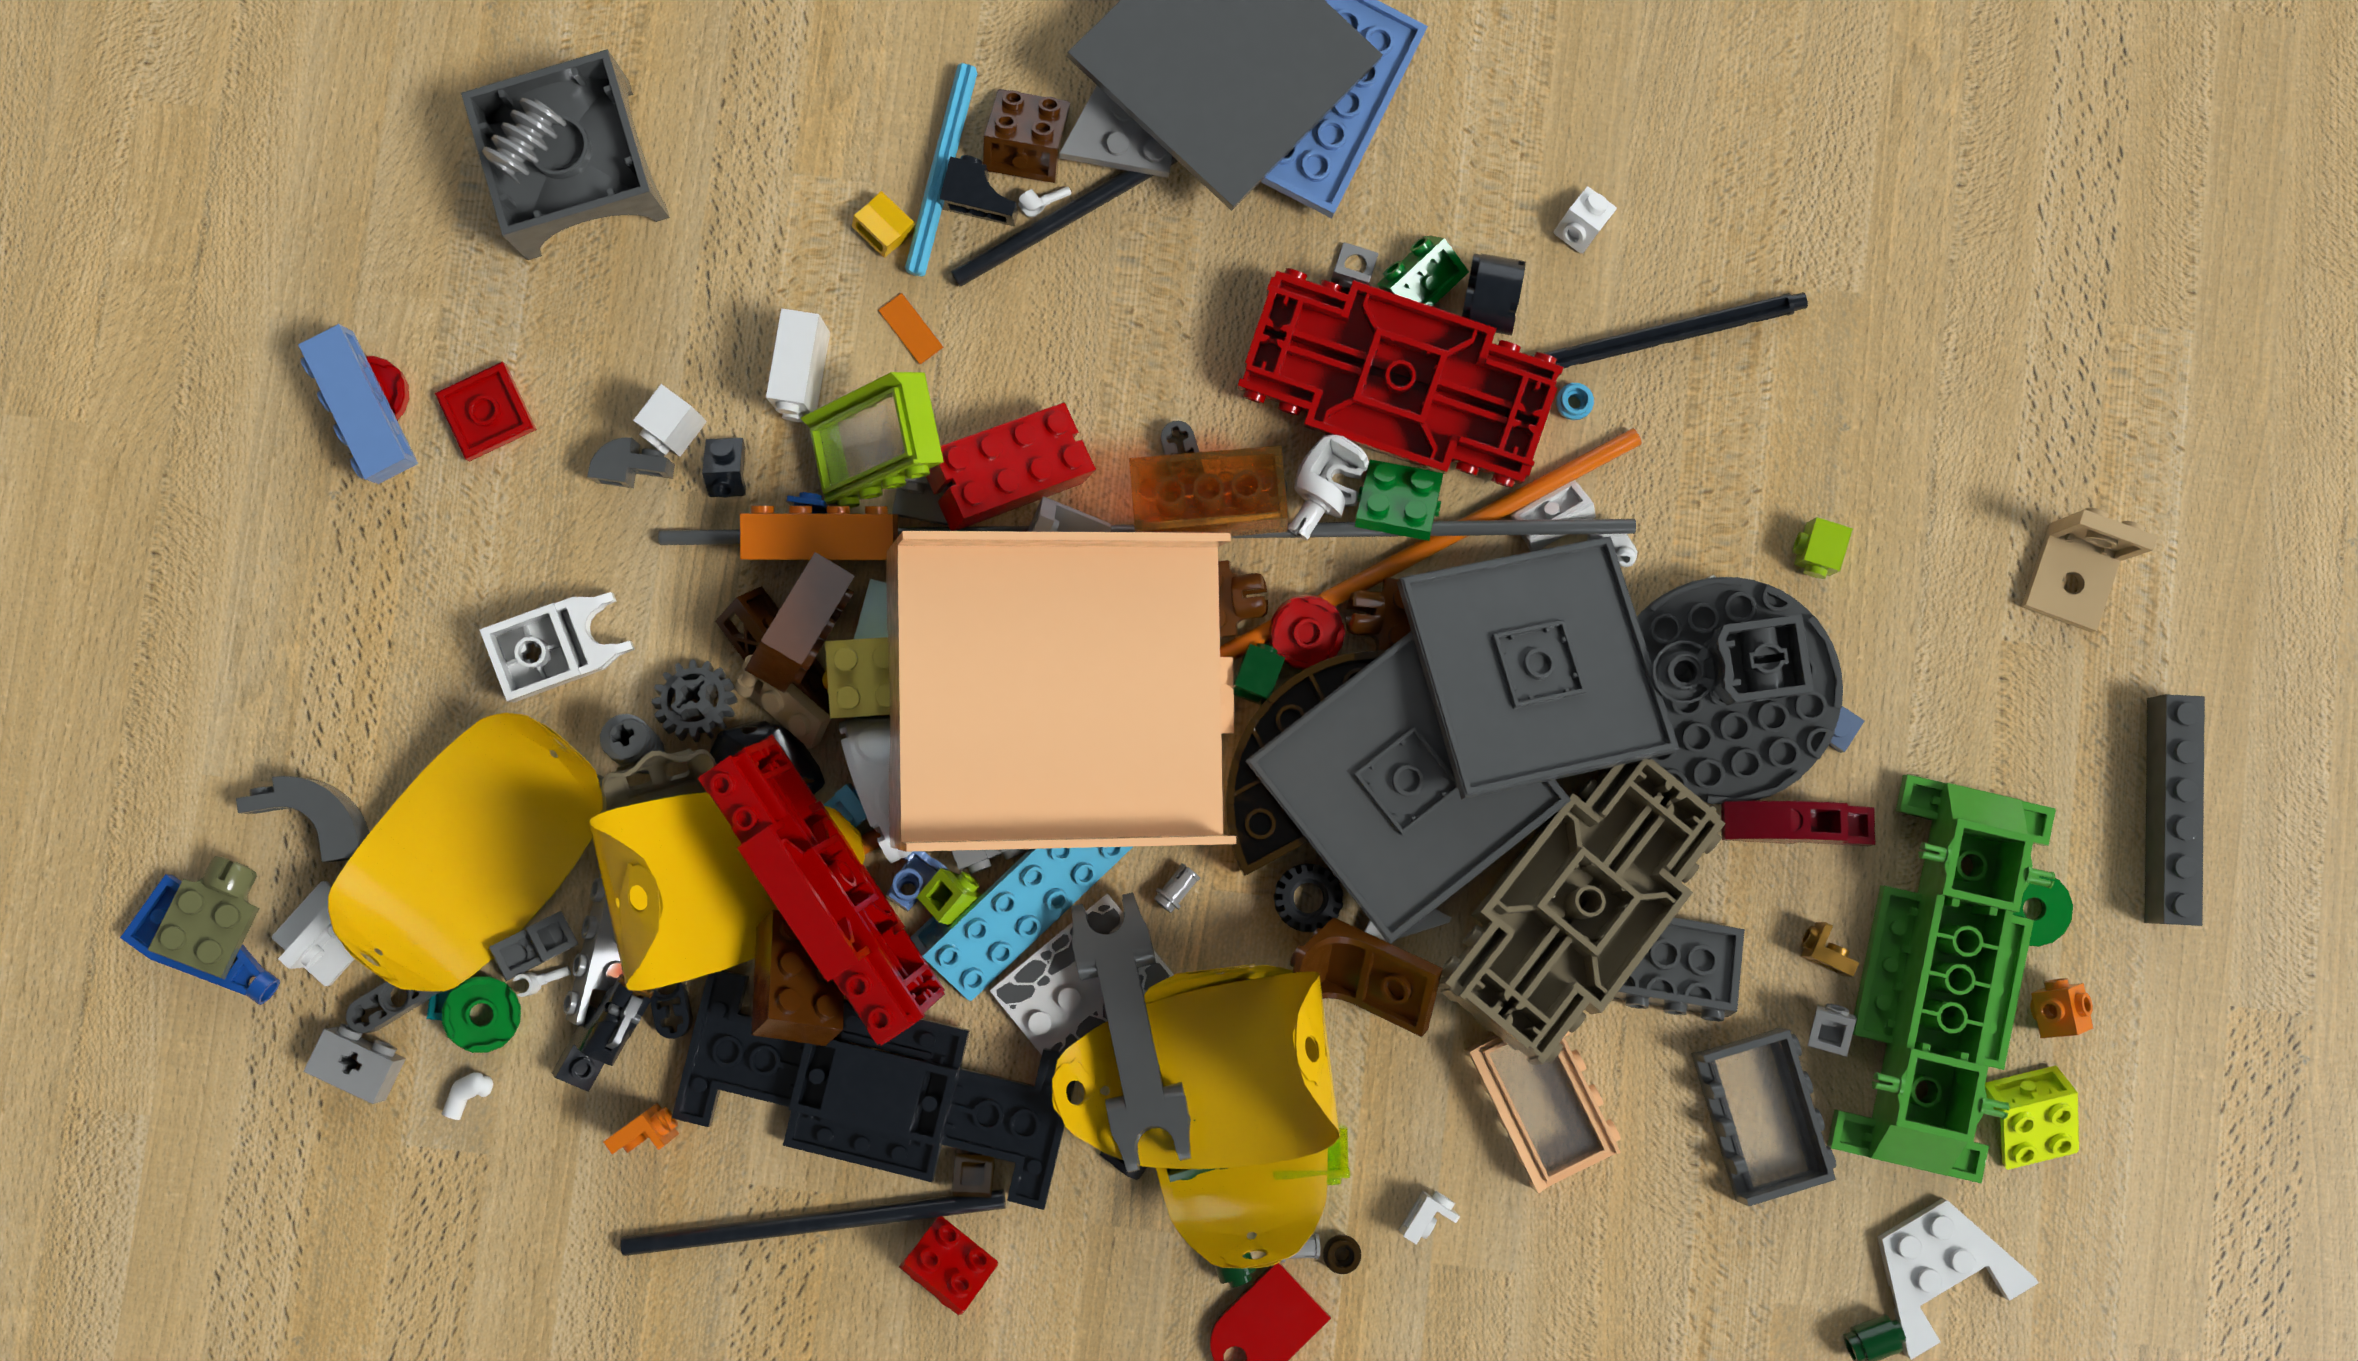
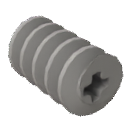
M526 98L520 100L519 103L525 113L516 110L510 113L516 126L503 122L501 128L507 138L493 135L491 140L497 147V150L484 147L482 150L486 159L517 183L519 181L514 175L516 172L527 176L530 173L523 163L525 160L534 163L539 162L533 149L548 150L542 137L547 136L554 139L558 137L552 128V124L563 127L567 125L559 115L535 98V101Z

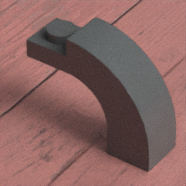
M293 776L272 777L273 786L250 789V796L236 798L237 811L241 814H259L290 808L305 814L317 830L322 862L349 860L370 833L367 823L356 804L336 787L319 780Z

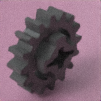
M694 659L690 660L689 668L683 669L679 663L675 664L677 673L672 676L670 673L664 672L662 675L667 681L666 684H656L654 687L661 696L652 699L655 709H658L654 714L659 723H664L663 728L668 734L676 731L675 734L680 741H684L688 734L691 735L694 742H699L701 733H706L710 739L714 738L713 728L717 726L725 730L727 726L723 718L734 717L735 715L733 709L729 706L737 703V697L731 692L734 689L730 678L725 679L726 674L721 667L714 671L709 661H706L702 668H699ZM675 694V702L671 705L672 698ZM718 697V703L715 708L714 700ZM692 699H695V700H697L698 702H697V703H694V702L691 701V700H692Z

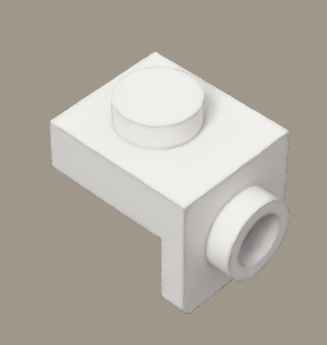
M1587 186L1554 230V234L1579 253H1584L1617 207L1607 201L1604 196Z

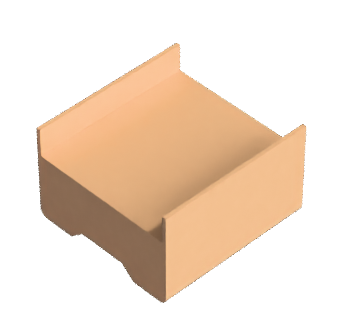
M902 531L887 550L886 558L890 675V847L912 852L1236 844V836L1223 835L1221 734L1234 733L1233 657H1220L1218 547L1231 541V533Z

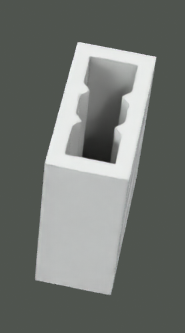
M781 308L766 398L775 410L782 414L783 419L803 422L800 417L816 410L818 407L830 331L819 314Z

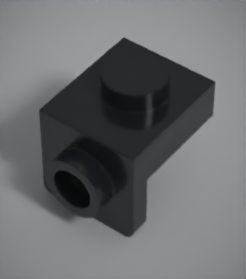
M743 438L706 439L702 475L709 497L727 498L746 495V485L743 478L746 447Z

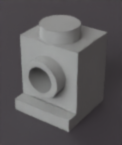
M1826 1004V1007L1817 1005L1808 1046L1847 1057L1856 1023V1016L1849 1014L1847 1008L1839 1005Z

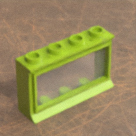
M890 372L800 417L810 428L822 492L825 497L824 501L828 505L837 504V506H850V508L860 505V499L880 497L883 495V489L899 488L906 485L905 479L927 476L930 474V468L944 462L925 372Z

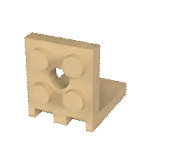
M2090 507L2049 523L2020 607L2088 632L2097 631L2120 562L2153 551L2158 536L2145 532L2146 527L2132 521H2122L2121 523L2108 518L2109 513ZM2066 574H2071L2078 580L2079 587L2075 594H2070L2063 588L2062 580Z

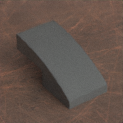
M559 911L490 946L489 950L504 980L507 982L515 976L577 946L578 942L562 911Z

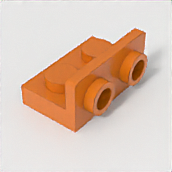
M656 1103L603 1141L611 1154H614L622 1147L628 1153L647 1138H650L655 1147L660 1150L679 1134L675 1128L678 1126V1122L676 1119L671 1118L672 1112L668 1108H661Z

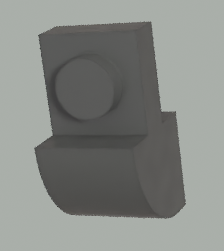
M618 438L604 444L595 453L591 460L587 477L597 484L634 489L636 474L673 479L675 464L664 457L665 454L658 450L642 449V454H639L640 444L633 438Z

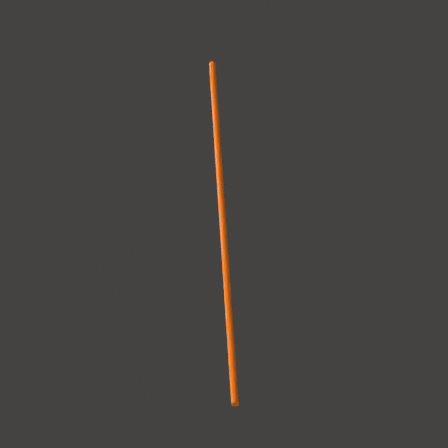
M1632 428L1458 521L1500 520L1642 444L1641 438L1637 431ZM1430 536L1429 541L1420 540L1316 596H1321L1332 605L1337 606L1348 600L1351 593L1358 590H1367L1381 583L1383 579L1398 574L1468 536ZM1271 619L1221 645L1220 657H1233V660L1244 655L1249 644L1256 646L1258 643L1265 644L1269 642ZM875 829L861 835L865 855L880 847L877 838H880L881 835Z

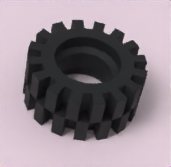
M1316 864L1297 865L1286 871L1277 882L1274 893L1275 909L1281 920L1291 928L1301 932L1312 933L1317 928L1322 929L1333 918H1338V914L1343 907V889H1341L1337 877L1327 868ZM1304 883L1317 885L1323 894L1321 907L1312 913L1300 911L1294 903L1295 890Z

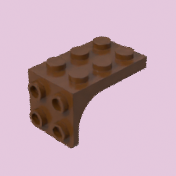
M1337 918L1330 920L1322 929L1317 928L1311 939L1304 946L1299 945L1295 949L1290 961V966L1293 967L1292 973L1312 971L1319 973L1322 999L1330 998L1349 1002L1420 1037L1429 1029L1443 970L1442 967Z

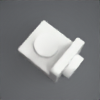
M1422 1191L1399 1231L1403 1237L1417 1245L1421 1237L1426 1239L1434 1229L1437 1219L1434 1218L1436 1212H1439L1457 1223L1460 1216L1452 1209L1455 1203L1443 1194L1435 1191L1433 1196Z

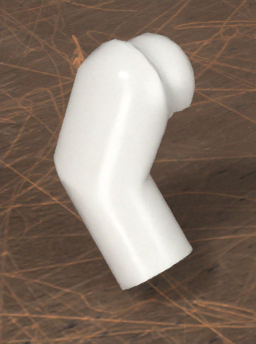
M473 1072L456 1080L451 1087L442 1115L460 1120L468 1099L476 1095L486 1097L491 1093L493 1088L492 1078L483 1076L479 1072Z

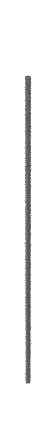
M1636 520L1434 521L1430 536L1635 534ZM1318 522L1310 534V538L1400 536L1355 527V522ZM1291 523L1111 525V532L1231 533V539L1300 538L1301 535L1298 533L1296 536L1288 530L1287 527ZM1029 526L965 527L957 531L1027 532ZM901 527L898 528V536L901 534L902 531L951 530L949 527ZM740 529L660 530L658 539L660 545L740 544Z

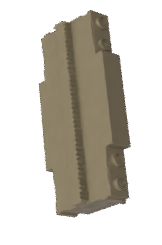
M1652 758L1604 768V771L1597 780L1590 778L1577 794L1579 797L1574 793L1568 795L1571 801L1540 826L1471 915L1483 926L1476 925L1464 938L1463 943L1467 947L1459 957L1452 955L1442 966L1441 975L1443 977L1439 983V987L1442 989L1441 993L1452 1002H1458L1487 1031L1494 1032L1514 1050H1520L1528 1057L1527 1061L1532 1065L1544 1064L1545 1061L1551 1063L1559 1055L1563 1048L1560 1041L1568 1031L1573 1033L1580 1027L1586 1018L1584 1010L1589 1014L1602 1013L1693 893L1683 883H1687L1698 871L1699 865L1696 863L1704 852L1706 854L1710 853L1722 838L1718 833L1726 823L1715 812L1717 808L1713 805H1707Z

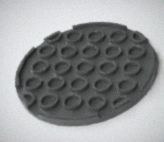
M1714 577L1692 581L1666 592L1651 602L1637 616L1653 666L1658 653L1668 644L1677 641H1692L1704 648H1708L1714 631L1723 625L1802 614L1814 692L1802 696L1728 706L1714 690H1711L1701 700L1690 704L1676 703L1665 698L1662 694L1679 750L1675 753L1652 759L1701 800L1710 804H1722L1729 801H1757L1772 796L1798 781L1821 758L1829 746L1842 708L1843 681L1840 663L1834 645L1823 626L1806 607L1792 596L1769 584L1751 579ZM1677 663L1674 668L1676 679L1682 683H1688L1691 679L1690 668L1683 663Z

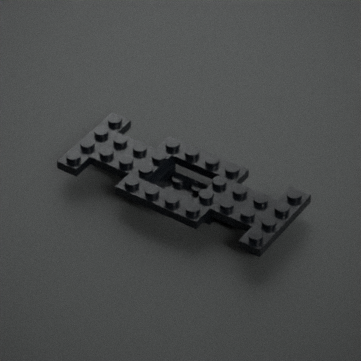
M727 970L707 975L672 1119L705 1127L712 1126L718 1098L722 1090L789 1107L788 1110H791L783 1146L928 1182L934 1181L942 1145L1014 1162L1016 1164L1007 1201L1041 1210L1045 1209L1065 1128L1062 1118L1053 1108L1052 1078L1055 1073L1057 1060L1063 1052L1047 1048L1043 1049L1035 1085L961 1067L970 1034L969 1029L922 1018L881 1046V1044L877 1045L866 1026L846 999H844L843 1030L826 1046L751 1035L752 1016L740 1013L749 976ZM848 1042H852V1043H856V1044H861V1045H865V1046H869V1047H873V1048H877V1049H881V1050H885V1051H889V1052H893V1053H897V1054H901V1055H905V1056H910V1057H914V1058H918V1059H922V1060H921V1061H919V1060H914V1059H910V1058H906V1057H902V1056H898V1055H894V1054H890V1053H886V1052H882V1051H878V1050H874V1049H869V1048H865V1047H861V1046L849 1044ZM1075 1080L1071 1081L1066 1088V1095L1070 1103Z

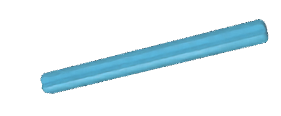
M960 63L956 69L905 265L907 273L923 277L926 274L942 212L940 195L950 157L956 158L977 77L976 67L969 64Z

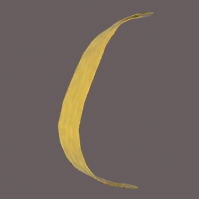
M505 712L480 719L448 745L416 777L375 825L344 866L330 888L328 895V913L333 932L352 957L391 985L400 989L426 992L447 991L455 988L493 959L489 950L490 946L520 932L559 888L580 859L592 839L590 819L600 814L603 809L602 791L596 770L559 734L528 715ZM550 750L555 751L558 757H553L550 754ZM374 949H379L382 955L376 953ZM361 953L370 957L378 966L369 962Z
M707 792L674 796L615 808L590 819L591 833L625 985L628 990L642 991L687 981L725 970L755 958L756 927L773 909L778 910V908L737 849L741 842ZM824 806L850 844L860 863L863 864L865 854L860 831L851 825L839 811Z
M1242 965L1177 973L1149 987L1144 994L1145 1003L1148 1004L1205 987L1289 974L1293 971L1283 967L1268 965ZM1328 1148L1319 1153L1298 1159L1223 1170L1215 1169L1198 1174L1190 1180H1177L1174 1182H1170L1166 1168H1156L1170 1220L1188 1245L1212 1265L1222 1268H1260L1277 1264L1301 1250L1314 1233L1323 1214L1327 1199ZM1254 1232L1257 1236L1255 1239H1248L1247 1234ZM1255 1251L1267 1254L1258 1259H1246L1243 1257L1244 1254Z
M1296 972L1210 986L1146 1004L1163 1086L1179 1082L1183 1084L1191 1119L1190 1147L1192 1158L1180 1161L1171 1134L1161 1128H1153L1146 1131L1138 1142L1139 1166L1169 1169H1220L1260 1165L1298 1159L1319 1153L1333 1146L1340 1138L1320 975L1318 972ZM1107 1021L1068 1047L1058 1058L1052 1078L1053 1108L1062 1118L1065 1127L1075 1137L1105 1154L1123 1160L1118 1145L1111 1134L1105 1099L1123 1095ZM1074 1080L1079 1081L1084 1088L1083 1101L1077 1105L1070 1103L1066 1095L1068 1084ZM1103 1086H1107L1110 1089V1093L1107 1096L1100 1093V1089Z

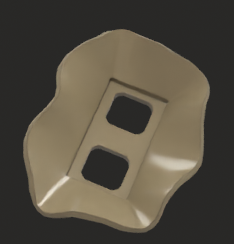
M687 749L672 754L662 751H651L639 762L618 767L616 772H611L603 778L601 787L603 809L600 813L663 798L704 793L706 790L698 780V777L716 765L715 759L704 749L696 751ZM687 761V772L674 776L666 775V764ZM637 771H649L651 777L649 782L636 786L628 785L626 777L632 776Z

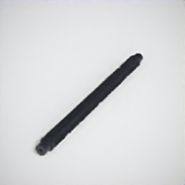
M1804 292L1793 295L1786 293L1782 296L1602 338L1568 348L1544 352V354L1555 357L1557 359L1556 365L1568 368L1569 366L1585 364L1655 347L1660 344L1689 339L1743 326L1752 322L1784 315H1793L1794 311L1806 309L1808 301Z

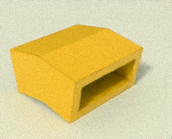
M882 191L854 214L852 228L884 258L899 247L914 232L916 227L914 221Z

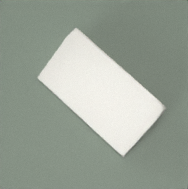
M1576 480L1510 515L1512 520L1594 519L1596 517L1594 503ZM1566 534L1521 536L1529 550L1533 552L1544 548Z

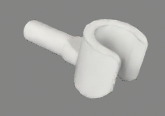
M1067 186L1039 198L1033 189H1030L1019 197L1020 202L1018 206L1027 216L1036 217L1043 211L1045 206L1070 196L1071 190Z
M569 966L545 974L537 975L533 972L519 974L514 977L513 982L526 979L529 982V989L526 992L517 994V996L525 997L536 994L542 985L569 976L571 971Z

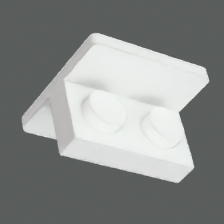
M327 881L320 882L272 935V939L285 950L278 959L287 968H305L324 986L332 985L355 959L333 932L328 913V895L332 885Z

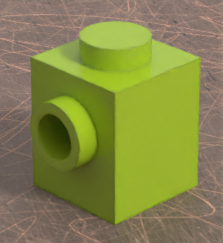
M1819 517L1806 523L1804 532H1799L1795 539L1792 552L1797 555L1794 565L1805 568L1804 574L1820 579H1825L1826 576L1840 572L1853 528Z
M940 868L918 894L917 898L938 922L951 925L981 894L977 890L979 888L978 882L965 872L957 874Z

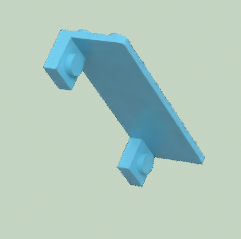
M1133 846L1030 849L951 925L940 923L932 916L910 939L922 957L967 1000L972 1001L1130 851Z

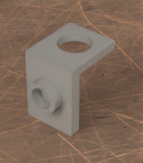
M1344 242L1331 282L1342 286L1341 292L1349 294L1353 280L1369 285L1378 253ZM1354 255L1362 257L1366 262V270L1361 273L1346 268L1345 261L1347 258Z

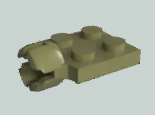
M215 856L211 860L203 878L199 881L182 880L148 950L225 980L260 909L248 902V894L256 880L257 873L241 863L231 862L228 858Z

